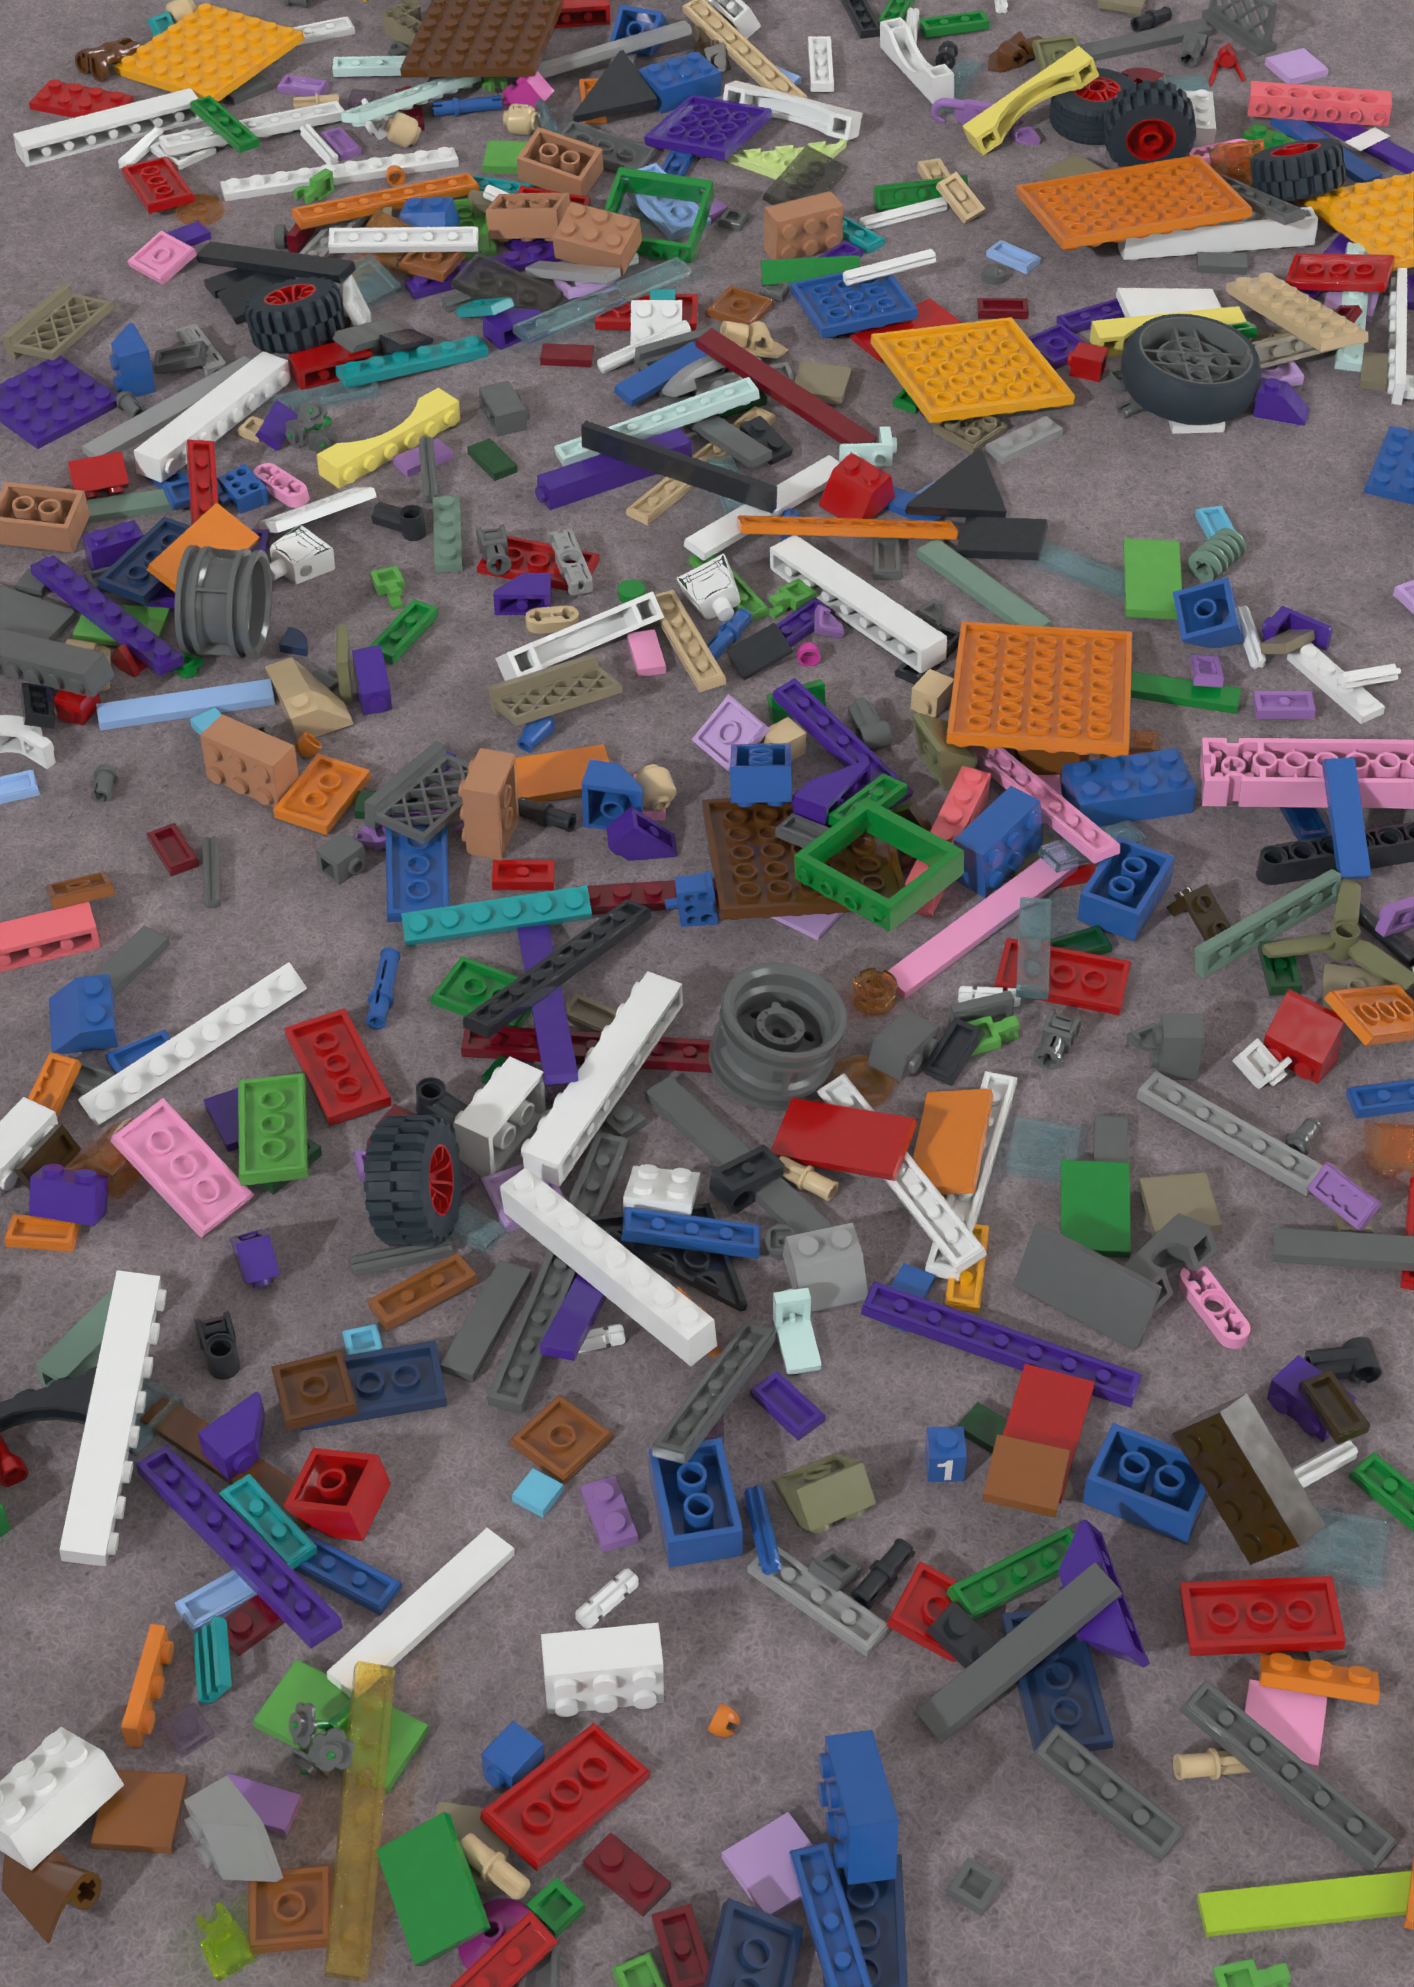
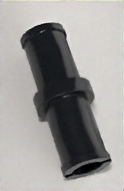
M1166 6L1158 10H1148L1144 15L1132 18L1131 28L1136 32L1148 27L1155 28L1159 23L1171 20L1172 11Z
M524 797L518 799L519 816L535 820L538 825L544 827L550 825L567 832H571L574 829L577 819L576 814L556 809L553 804L547 802L540 804Z
M897 1538L885 1555L870 1565L869 1574L851 1593V1596L855 1597L854 1600L868 1610L871 1609L887 1587L894 1586L898 1581L897 1575L915 1556L916 1552L913 1550V1547L907 1541Z

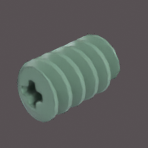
M1230 528L1218 530L1215 535L1211 536L1209 540L1190 555L1188 568L1191 575L1204 583L1218 578L1221 573L1225 572L1239 557L1245 554L1247 548L1245 540L1237 531Z

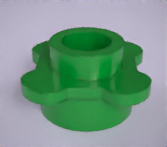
M182 653L184 665L171 672L176 673L180 678H193L199 673V667L204 665V660L200 657L194 658L191 654Z

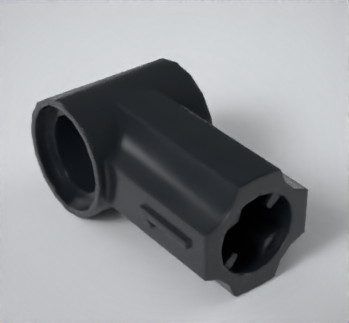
M378 502L374 506L371 516L373 524L402 532V536L408 541H419L426 536L424 514L420 506L407 505L401 508L383 502Z
M427 1077L420 1080L416 1086L417 1114L439 1115L450 1124V1128L455 1133L453 1127L455 1117L460 1111H464L468 1105L448 1093L442 1080L435 1077Z
M1366 1337L1352 1338L1346 1341L1342 1347L1306 1350L1304 1359L1322 1373L1332 1370L1338 1380L1350 1378L1354 1384H1361L1360 1381L1366 1380V1383H1372L1382 1374L1372 1341Z

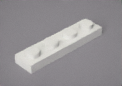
M808 37L811 92H834L831 37Z
M1311 642L1287 654V660L1360 724L1384 714L1385 706L1363 687L1342 689V686L1337 684V679H1340L1339 674L1344 671Z

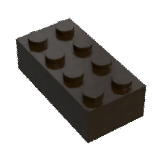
M1247 1393L1197 1415L1172 1433L1250 1565L1300 1547L1326 1526Z

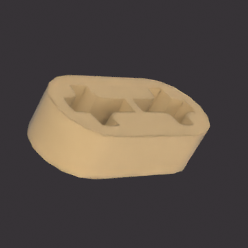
M572 606L534 608L526 613V628L528 631L536 634L558 632L579 623V612Z

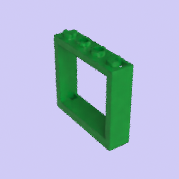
M619 167L604 209L605 211L618 214L626 192L700 203L688 243L642 237V242L636 251L640 256H647L655 260L666 259L677 263H693L714 201L713 181Z
M868 799L794 855L795 879L817 890L825 897L838 902L848 910L868 919L873 924L875 923L891 932L964 874V850ZM864 832H867L930 867L890 899H887L824 863Z

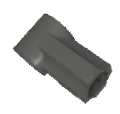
M1185 32L1182 48L1178 55V63L1182 67L1191 68L1197 65L1200 56H1204V52H1206L1209 35Z
M865 698L855 699L854 703L848 706V716L856 730V736L870 750L891 746L892 735L888 722L886 720L881 721L872 702L867 701Z

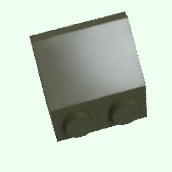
M915 713L912 715L918 753L944 791L951 790L962 766L975 769V766L978 765L976 755L972 749L967 750L966 747L946 744L947 721Z
M838 1452L772 1479L774 1486L797 1525L805 1530L812 1531V1533L829 1530L833 1527L832 1522L844 1517L845 1519L860 1517L866 1513L865 1508L876 1504L863 1462Z

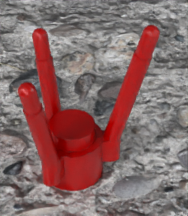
M1227 43L1218 50V58L1213 61L1214 66L1208 83L1209 87L1213 85L1219 66L1223 68H1231L1233 66L1241 81H1246L1239 62L1236 60L1235 49L1230 43Z

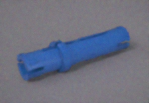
M501 95L469 99H457V97H454L448 101L431 102L433 117L444 115L458 117L459 114L502 110Z
M739 608L728 622L725 621L721 624L718 633L706 644L715 660L719 658L732 642L735 643L740 638L741 632L752 622L753 618L750 617L751 613L748 610Z
M392 947L381 950L374 988L368 995L370 1006L366 1017V1024L372 1029H382L386 1026L388 1010L394 1002L392 991L401 955L397 949Z

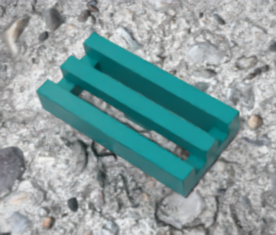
M217 1616L211 1619V1625L205 1624L202 1627V1632L197 1631L193 1635L198 1703L205 1705L212 1704L232 1687L226 1619Z

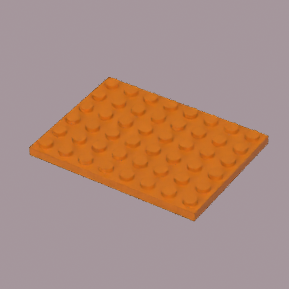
M1200 155L1016 185V195L1062 250L1073 251L1078 247L1087 245L1096 247L1110 241L1119 243L1134 237L1147 238L1149 235L1157 233L1170 234L1174 230H1193L1197 226H1217L1219 223L1226 221L1240 222L1244 218L1252 217V207Z
M961 621L946 744H954L958 747H967L969 745L984 746L988 749H997L999 747L1014 748L1018 751L1032 749L1044 750L1049 753L1062 751L1075 752L1079 755L1093 753L1105 754L1109 757L1128 756L1132 632Z

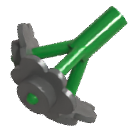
M317 399L312 400L311 403L304 401L300 405L301 412L298 414V419L303 422L305 427L302 428L295 419L288 420L285 423L286 437L296 448H301V446L305 445V433L312 430L316 431L308 435L310 442L308 447L309 450L316 451V454L335 445L338 440L336 433L328 432L325 429L331 425L332 419L326 416L328 414L327 407L320 404Z
M299 1702L296 1705L295 1712L290 1716L289 1732L293 1736L294 1744H300L302 1748H310L308 1755L296 1748L291 1750L298 1759L295 1765L301 1770V1774L315 1778L317 1773H320L324 1777L329 1778L331 1775L329 1771H332L335 1767L338 1769L350 1767L352 1764L351 1753L354 1751L355 1744L352 1740L346 1739L343 1729L360 1715L358 1706L354 1703H349L330 1720H314L316 1715L314 1705L312 1703L305 1704L304 1702ZM317 1729H324V1730H325V1732H326L325 1734H324V1733H318V1734H316V1735L314 1736V1740H313V1735L317 1732Z

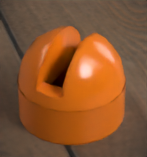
M392 165L386 170V179L389 185H402L405 182L406 176L400 166Z
M304 732L296 742V750L304 758L315 756L322 748L321 743L307 732Z
M721 1702L707 1731L721 1738H730L736 1732L727 1726L730 1722L740 1726V1717L733 1708Z

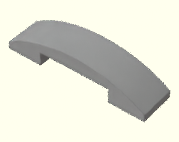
M710 356L700 358L678 371L663 387L662 394L678 397L696 390L695 378L725 366Z

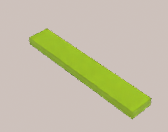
M1411 1871L1198 1893L1197 1902L1206 1937L1401 1916L1406 1913Z

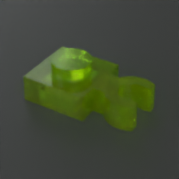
M221 1902L215 1904L218 1910V1917L215 1921L208 1923L203 1915L199 1914L196 1917L198 1927L208 1936L199 1943L212 1975L220 1982L255 1960V1956L241 1925L236 1920L232 1921L231 1913Z

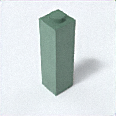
M113 1288L35 1364L41 1385L48 1387L59 1378L70 1377L72 1379L84 1375L89 1369L97 1366Z

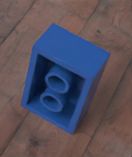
M690 52L682 57L670 58L665 62L650 64L645 68L638 69L645 82L657 97V106L653 107L661 114L675 110L692 94L709 98L721 96V72L699 52Z
M791 743L731 744V803H737L741 807H751L756 802H768L770 806H783L786 802H792Z
M1010 786L953 840L955 846L964 850V874L957 879V882L987 898L994 890L1002 886L1004 880L1013 871H1017L1022 866L1024 860L1030 854L1037 852L1043 843L1040 800Z
M1118 836L1115 841L1120 844V853L1102 860L1080 894L1077 920L1092 926L1099 925L1105 931L1135 941L1171 884L1175 857Z
M1112 1423L1087 1476L1082 1503L1188 1545L1209 1495L1181 1448Z
M722 1438L704 1440L687 1464L652 1456V1449H649V1476L668 1567L743 1556V1529Z
M873 1730L825 1736V1753L818 1755L821 1778H824V1782L818 1783V1797L820 1806L828 1808V1812L825 1815L829 1838L835 1837L836 1843L833 1846L837 1869H844L848 1885L896 1879L899 1820Z

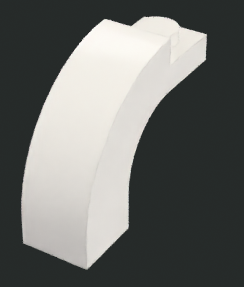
M0 715V753L14 752L25 755L46 769L56 763L53 752L54 746L47 737H43L41 727L24 725L23 717Z

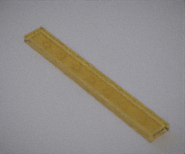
M362 1661L356 1662L353 1672L347 1739L354 1742L355 1748L351 1753L352 1764L344 1769L324 1977L365 1982L369 1972L378 1871L376 1850L380 1848L395 1667Z

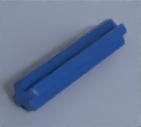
M760 1485L747 1487L744 1495L762 1573L765 1575L778 1573L782 1566L764 1489Z

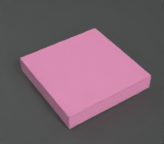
M160 231L127 262L133 269L163 285L187 265L197 253L193 247Z
M1250 1679L1244 1712L1317 1772L1328 1697L1259 1686V1681Z

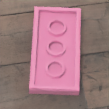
M164 1098L160 1099L111 1137L110 1142L201 1238H204L254 1197L250 1189L246 1185H240L239 1178Z

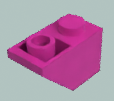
M537 71L535 76L519 77L516 80L517 84L515 86L512 83L501 92L504 95L501 99L502 105L510 107L513 103L528 104L536 109L546 101L554 90Z

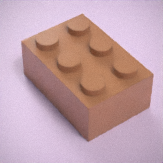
M538 127L517 157L518 179L547 190L586 196L603 171V150Z
M831 191L765 207L764 250L772 260L802 258L831 250L842 243L844 205Z
M569 192L499 194L485 210L489 239H498L499 242L521 239V241L528 242L536 238H544L545 241H553L552 236L570 205Z
M571 202L552 236L555 258L582 265L620 268V273L624 276L642 242L640 219Z
M5 482L0 492V544L74 553L90 516L84 491Z
M223 714L200 734L207 778L215 784H223L232 788L240 795L250 796L262 805L275 807L299 777L295 746Z
M480 748L475 760H470L466 780H461L458 790V796L463 801L460 811V819L464 820L462 842H466L467 854L502 860L519 821L516 757L513 753Z

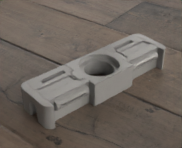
M197 324L176 330L177 341L182 340L184 344L200 340L205 342L207 346L205 365H201L205 377L226 366L224 359Z
M565 529L563 533H558L557 531L550 532L549 546H552L560 574L567 582L568 594L578 595L592 592L593 578L573 530ZM571 560L577 561L576 563H565Z

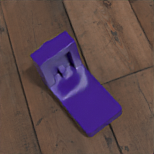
M1281 606L1272 617H1267L1263 623L1261 630L1264 633L1263 642L1289 629H1314L1315 639L1311 643L1324 650L1329 648L1333 630L1331 626L1285 606Z

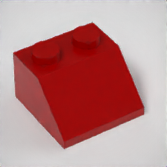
M122 451L68 461L67 471L72 489L84 491L86 500L97 498V493L108 491L109 495L124 493V488L129 487Z
M851 452L833 468L819 502V507L838 518L873 519L895 498L891 475Z
M1289 989L1265 1034L1263 1045L1279 1063L1286 1057H1289L1292 1062L1286 1067L1287 1069L1295 1072L1302 1079H1308L1319 1084L1338 1060L1346 1023L1337 1013Z
M312 1448L284 1503V1507L288 1512L330 1538L363 1542L391 1482L378 1454Z

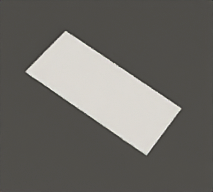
M1374 127L1345 143L1362 151L1390 137V135Z

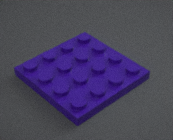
M692 94L644 136L645 145L657 149H668L694 154L697 157L715 158L717 161H724L772 118V109Z
M59 356L56 360L48 359L34 367H30L19 375L9 378L0 384V423L39 449L117 408V394L62 356Z

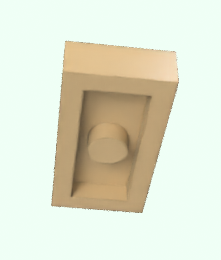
M940 158L917 162V171L922 179L950 176Z
M957 172L937 184L936 189L964 224L984 213V206Z

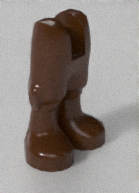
M129 37L113 42H105L99 47L86 48L77 52L75 64L79 72L85 75L91 73L95 80L103 82L109 77L108 66L121 62V59L126 56H132L142 44L132 41Z

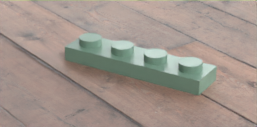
M445 495L433 497L435 573L463 571L460 496Z

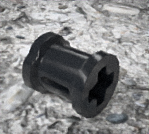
M944 41L938 48V54L935 58L936 66L945 64L951 70L956 63L955 57L958 55V46L952 41Z

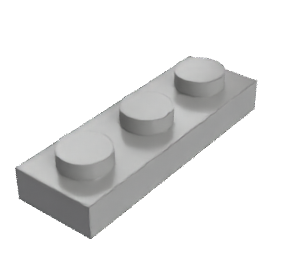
M1044 416L986 444L985 452L1001 464H1005L1063 435V428L1047 416Z

